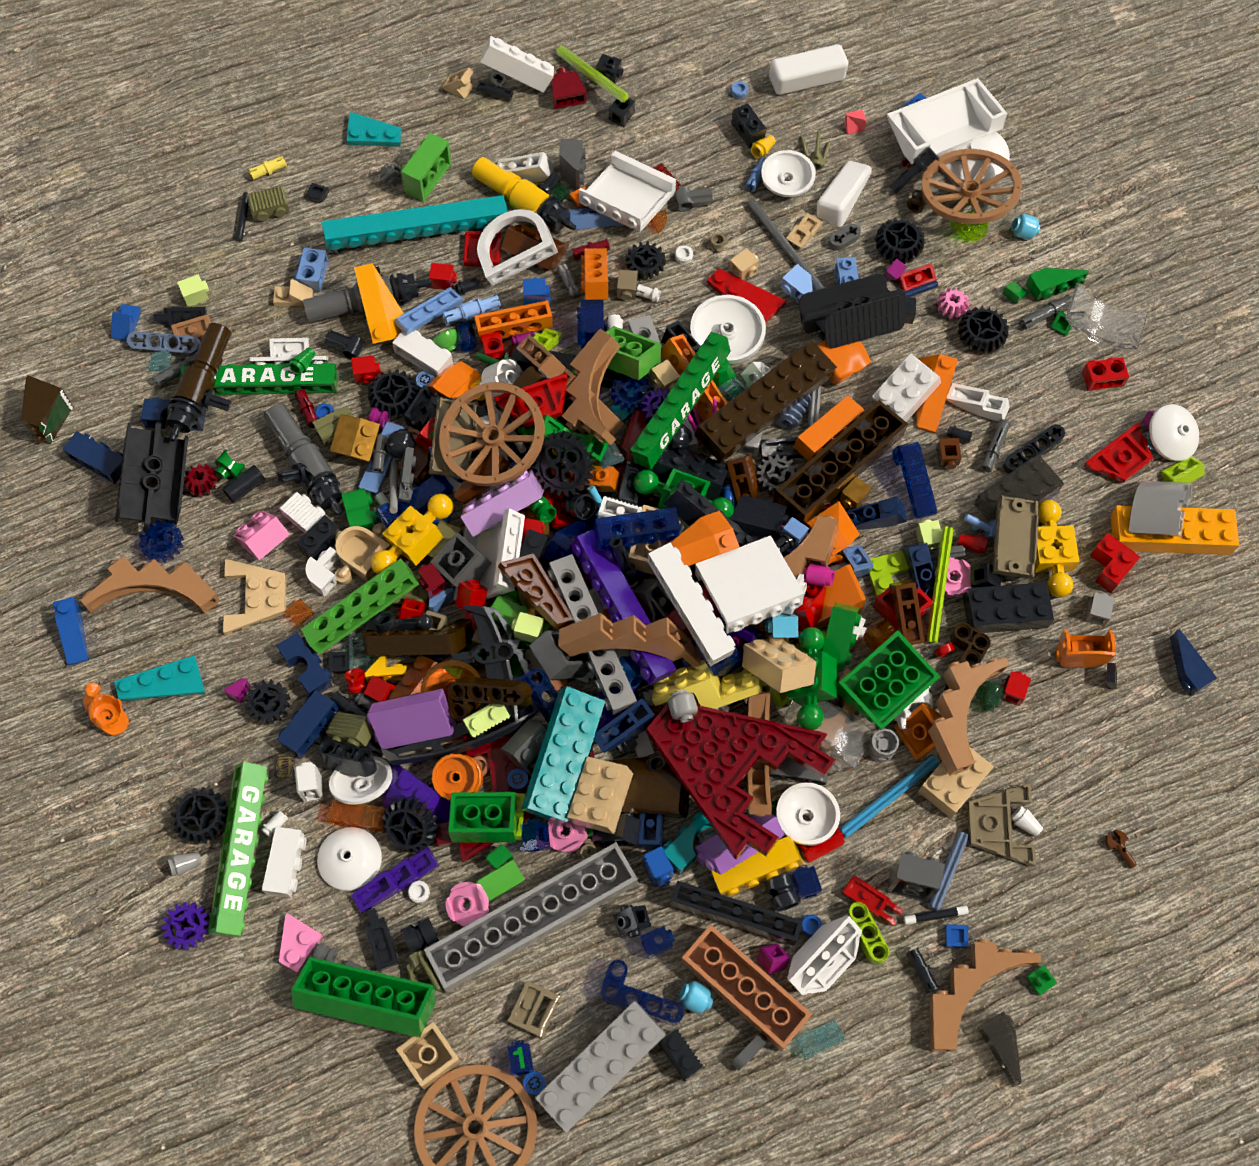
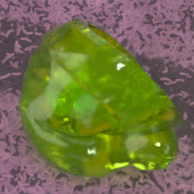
M972 210V211H967V212H965V213H975V212H974V210ZM952 221L950 224L953 229H956L957 234L963 240L971 242L984 238L989 229V222L963 224Z

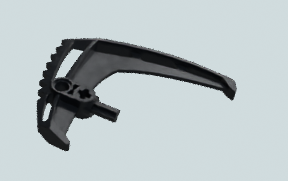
M464 606L465 611L473 613L481 646L471 648L472 651L451 654L453 666L474 663V666L485 665L487 678L513 680L509 660L512 655H516L526 681L532 688V705L520 711H517V706L504 705L509 715L514 713L513 723L489 734L480 733L476 735L477 739L445 749L440 744L469 733L463 721L456 725L451 736L412 743L391 751L382 749L383 755L393 766L438 759L494 742L525 724L543 708V705L537 702L542 694L533 691L539 685L538 682L531 680L535 671L527 669L531 661L523 659L526 650L517 649L520 640L511 639L513 630H511L509 624L495 608ZM492 614H495L508 637L507 642H502ZM501 647L508 648L509 656L501 657L498 654V649ZM481 650L489 654L485 661L477 656ZM484 703L482 708L488 706L489 703ZM427 747L433 748V752L399 757L402 753Z

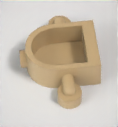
M378 523L373 527V532L364 527L353 526L336 534L334 539L336 541V552L341 563L344 565V567L339 568L335 572V577L340 585H347L351 582V572L366 582L375 574L371 566L373 555L378 551H388L391 548L390 544L384 541L386 538L382 534L388 528L387 525Z

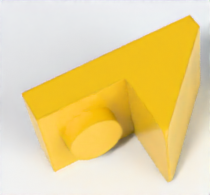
M384 655L380 656L365 672L367 682L371 680L373 675L386 682L400 681L408 669L407 666L402 664H393L391 667H388V659Z

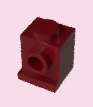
M433 563L423 565L417 570L420 576L418 582L424 590L426 589L429 599L447 589L445 580Z

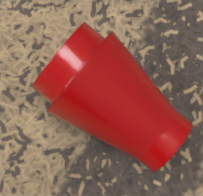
M960 534L958 546L962 545L964 548L977 554H985L989 538H985L984 535Z

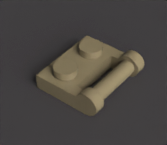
M527 980L508 1019V1023L544 1039L546 1036L545 1030L563 997ZM544 997H546L550 1001L538 1027H535L531 1024Z

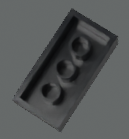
M670 443L652 470H650L657 475L660 482L665 484L673 468L709 481L710 485L706 498L711 501L719 498L729 471L728 465L725 462L720 464L715 459L709 458L704 454L689 451L686 448L672 449Z
M1047 582L967 588L963 595L967 624L982 633L1049 628L1054 621Z

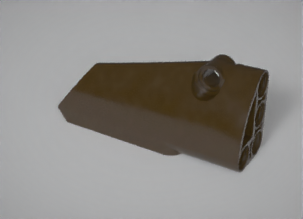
M654 754L650 757L609 761L626 765L633 773L621 812H629L633 815L650 813L660 814L668 818H687L690 795L663 756ZM663 761L661 769L655 770L656 763Z

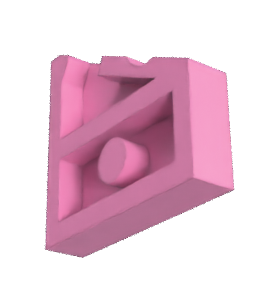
M286 914L279 962L299 974L323 935L291 915Z

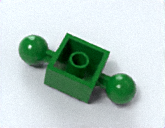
M674 468L666 484L660 482L657 475L650 470L638 472L633 482L636 491L642 495H651L654 492L662 494L657 508L670 512L672 511L663 504L667 493L682 479L691 484L704 497H706L710 482ZM719 497L713 501L709 500L717 509L723 511L725 516L729 519L731 518L734 507L728 499Z
M808 627L800 633L798 642L801 649L805 651V654L816 661L814 684L788 691V699L802 706L797 713L799 725L805 729L816 730L824 721L823 711L817 706V703L837 698V659L820 651L824 646L825 637L819 629Z

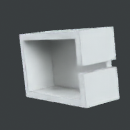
M910 353L874 393L872 398L875 403L879 400L882 401L907 422L941 384V379L935 372Z

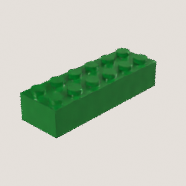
M309 957L291 989L293 1008L418 1038L421 1037L436 1004L434 985Z

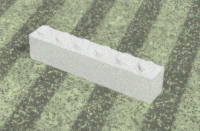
M668 543L649 553L647 562L707 662L712 666L732 655L735 650V643L730 635L727 636L724 632V625L719 617L716 618L712 612L713 607L710 601L704 599L699 583L693 581L691 577L692 572L688 565H684L681 561L679 550L676 547L673 548L671 543Z

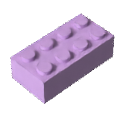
M533 469L526 470L516 479L499 485L500 487L495 490L491 488L485 491L480 499L476 500V498H473L465 504L466 507L463 508L460 517L473 537L502 521L504 510L510 508L518 512L542 498L544 486L542 483H538L539 478L534 476L535 472Z

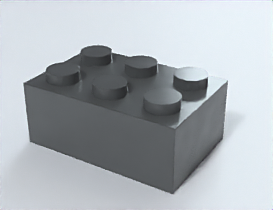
M559 630L545 631L529 645L533 651V656L540 662L544 674L550 680L583 678L590 672L587 666L589 660L586 654L580 653L569 656L560 649L558 645Z
M913 852L901 853L891 867L886 892L929 903L941 888L945 864L940 863L939 859L933 857L924 859L918 857V854Z

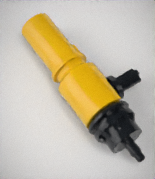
M485 157L479 158L474 164L472 176L500 195H504L505 201H509L510 205L516 210L525 209L537 213L548 228H553L556 231H560L564 227L571 230L576 229V225L569 221L570 211L564 207L562 201L552 196L551 190L561 179L556 172H552L543 184L538 183L535 185L527 179L522 180L520 176L515 175L511 171L504 170Z

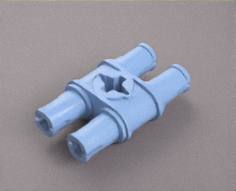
M495 295L483 300L477 298L476 300L462 303L459 305V308L443 312V320H446L444 323L446 326L460 321L466 323L467 321L475 320V315L499 310L501 306L500 301H498L499 297Z

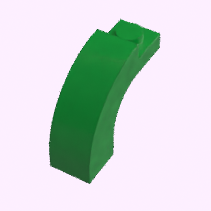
M548 414L543 415L545 425L544 437H549L551 433L556 435L558 431H561L562 434L569 431L570 437L573 434H577L576 440L584 439L582 442L583 446L589 444V447L586 449L587 452L593 451V454L589 457L595 459V462H601L609 444L605 441L601 443L593 436L594 434L574 432L561 425ZM571 451V456L577 458L576 454Z

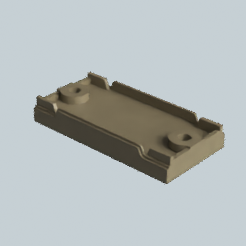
M440 397L436 405L429 474L460 478L448 468L439 444V434L443 418L455 400ZM468 403L467 405L476 413L477 405L475 403ZM462 409L456 416L452 426L474 430L475 421ZM450 433V450L453 451L472 444L474 437ZM472 451L454 458L457 465L465 471L470 467Z
M1003 495L997 499L993 574L1027 579L1034 578L1039 519L1037 500L1031 501L1021 498L1004 497Z

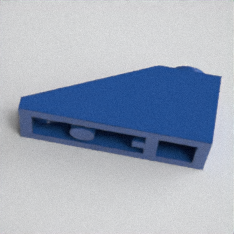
M74 597L54 601L55 619L68 666L89 661L81 606Z

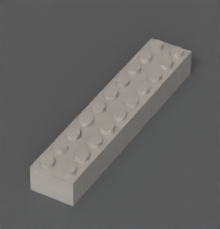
M617 842L429 946L424 951L447 993L637 885L638 879Z

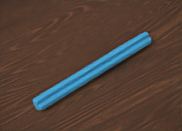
M935 756L928 758L840 828L843 836L848 838L939 765L938 759Z

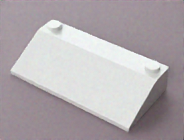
M978 78L887 114L900 148L912 165L917 157L920 158L927 151L928 147L939 155L1003 129L1007 112Z

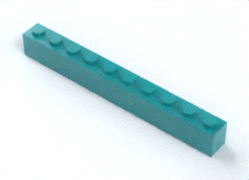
M504 195L321 222L326 250H338L340 248L357 247L367 244L374 245L381 242H393L395 240L412 239L415 237L448 234L456 231L483 229L495 218L508 212Z

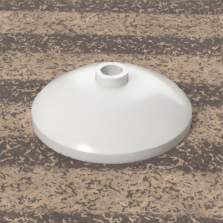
M782 150L771 154L764 161L761 170L764 185L771 192L783 197H796L806 193L812 187L816 175L815 167L811 160L804 154L792 150Z
M1175 404L1165 405L1153 414L1149 433L1152 444L1157 452L1170 461H1182L1192 456L1199 444V429L1192 414L1182 406Z
M373 756L377 770L369 777L334 771L329 780V788L333 797L346 804H363L378 798L387 790L392 781L393 774L389 763L381 757Z
M799 783L791 786L781 795L776 808V817L786 836L790 835L794 842L802 845H817L825 842L835 833L840 821V809L835 797L826 788L814 783ZM807 815L810 820L805 821L802 816Z
M356 827L342 828L330 834L320 846L317 856V866L322 878L328 885L341 891H355L366 885L377 876L382 862V853L377 840L369 832ZM347 852L351 853V857H350V858H348V859H345V858H344V854H345V853H347Z

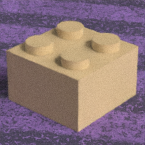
M434 1022L424 1028L420 1038L413 1036L396 1049L424 1090L461 1063Z

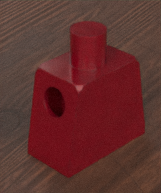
M565 67L558 68L556 70L557 74L552 78L554 110L587 104L586 89L575 71L567 72Z

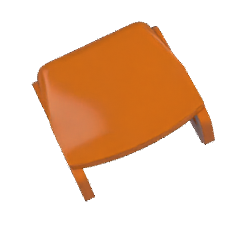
M825 340L817 345L837 366L832 378L829 379L836 385L859 373L872 363L861 341L836 348L829 347Z
M1064 630L1056 646L1057 662H1060L1062 667L1098 668L1103 666L1115 656L1116 644L1113 630H1109L1105 636L1070 635L1068 630Z

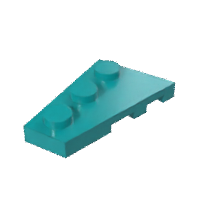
M350 112L347 145L401 147L402 129L400 127Z

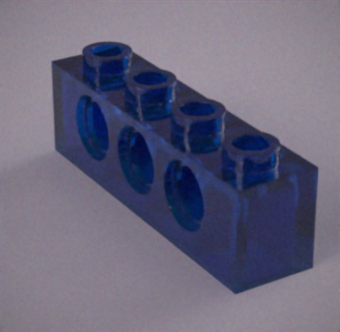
M676 507L596 518L594 522L598 550H612L609 542L615 537H620L625 547H632L640 543L652 544L660 540L673 541L679 536L681 530ZM658 525L662 529H656L653 526ZM638 528L641 532H636L633 529ZM619 531L621 535H616L613 532Z

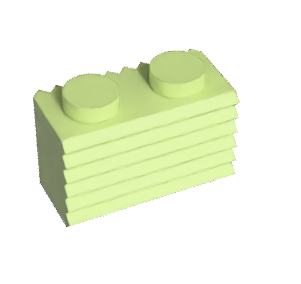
M489 704L462 721L470 736L476 737V735L483 733V731H487V729H491V727L498 725V723H502V720L509 719L510 715L504 705Z

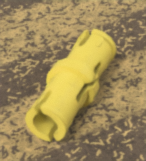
M280 156L268 162L267 160L264 161L263 164L249 169L252 179L255 180L267 174L271 175L272 172L287 167L283 156Z

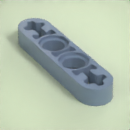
M134 331L127 336L128 345L135 349L195 353L201 343L197 337ZM154 336L159 339V344L156 347L151 345V339ZM134 338L145 339V343H143V342H137V343H136V342L133 341V339H134ZM171 338H175L178 343L174 349L169 346ZM192 341V343H195V347L192 348L183 346V342L190 343Z

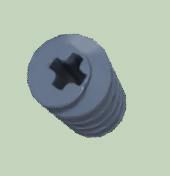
M808 395L775 422L786 430H792L793 427H797L799 425L798 420L802 419L801 414L805 413V408L808 407V402L811 401V396Z

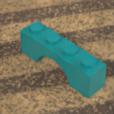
M701 811L693 817L692 820L694 822L689 827L685 825L677 833L679 837L675 841L670 840L663 847L673 869L679 875L695 861L696 855L693 850L695 836L705 829L712 828Z

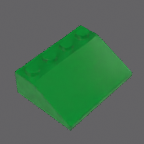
M897 631L837 684V693L847 704L879 730H882L937 681L940 676L907 639Z

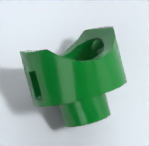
M224 450L215 460V464L218 466L215 473L224 480L228 476L236 478L245 468V464L232 460L227 450Z

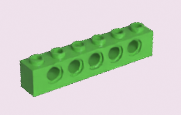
M399 559L301 628L309 646L320 655L418 586L419 583L411 569L402 559Z

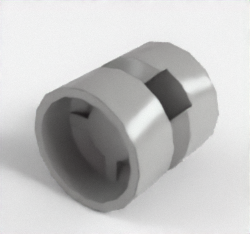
M889 729L875 732L868 745V754L871 759L878 763H885L891 760L899 746L898 736Z

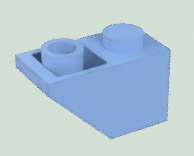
M797 264L782 278L781 288L783 292L792 296L799 304L803 294L812 292L811 275Z

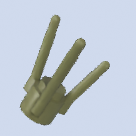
M818 131L815 151L809 156L804 136L801 135L804 155L811 160L815 171L821 170L822 167H825V160L831 141H828L822 156L819 152L820 131Z
M417 951L408 957L410 964L406 965L409 972V980L415 981L414 971L417 974L426 972L435 989H441L446 994L425 952Z

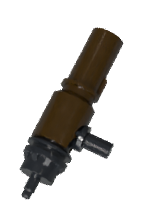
M210 323L195 357L190 360V366L184 369L172 399H170L167 408L168 417L166 424L172 429L169 438L172 442L176 440L180 432L189 433L192 426L198 423L203 414V407L209 409L212 406L227 412L231 408V400L214 395L215 391L212 390L216 382L214 377L218 374L223 362V353L232 335L231 331L222 324Z

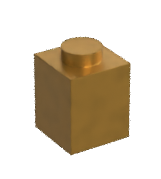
M856 476L842 491L839 501L847 509L858 508L868 498L872 487Z

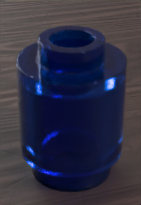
M469 323L459 324L456 329L458 349L463 352H470L476 347L474 328Z

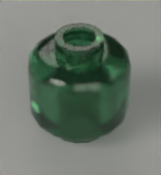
M985 681L978 687L975 701L977 705L982 706L981 710L994 712V708L1002 706L1004 689L999 686L1000 683Z

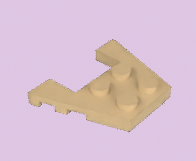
M228 559L225 560L226 579L246 578L245 614L224 615L223 633L225 635L232 634V631L241 628L242 630L248 628L251 624L260 621L262 623L286 614L285 573Z

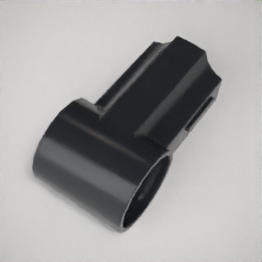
M331 330L325 336L324 345L342 352L346 358L352 360L351 358L360 355L365 342L358 336L351 335L348 337Z

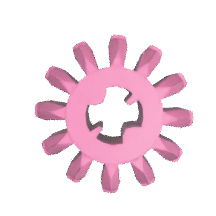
M957 287L953 291L950 288L946 292L942 291L937 300L938 311L943 312V316L948 315L949 319L953 316L956 319L960 318V315L966 314L969 307L968 295H964V290L957 291Z

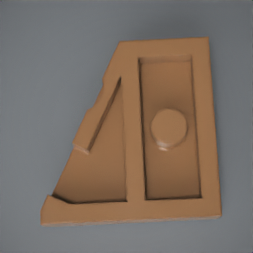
M203 315L171 325L174 335L194 336L201 342L211 321L209 315ZM192 341L190 343L183 342V345L195 347V343H192Z

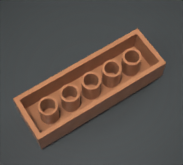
M712 925L704 931L681 959V962L781 1052L812 1016L811 1012Z

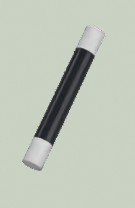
M960 906L903 916L904 924L908 925L969 914L967 906Z

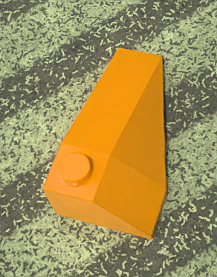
M373 263L354 267L373 344L397 338L402 330L394 322L396 318L404 314Z

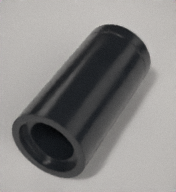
M252 465L222 487V490L232 503H236L266 479L255 465Z

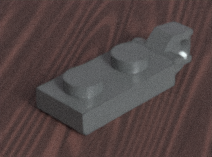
M407 447L402 455L398 485V501L407 503L410 502L413 493L409 487L412 485L414 474L411 473V467L414 468L416 456H413L414 448Z

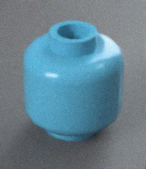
M1020 214L1014 218L1011 230L1016 237L1031 240L1035 235L1039 234L1040 225L1036 217Z
M691 981L688 984L685 983L679 994L681 1006L696 1014L703 1013L705 1009L709 1010L713 1003L710 988L696 981Z

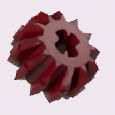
M198 463L196 468L191 465V471H185L184 484L186 490L190 491L194 496L199 494V496L203 497L205 492L210 495V489H216L215 483L218 482L215 470L211 469L207 464L202 466V464Z

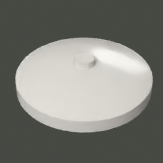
M994 132L937 155L940 157L943 154L960 149H982L999 154L1009 160V149L1001 135ZM967 159L970 178L975 180L984 161ZM961 160L946 164L964 183ZM990 163L980 184L1004 170Z
M720 295L706 300L696 309L691 319L690 334L700 345L703 344L711 331L728 337L731 352L727 360L730 364H736L748 360L759 351L764 342L766 325L762 313L752 302L735 295Z

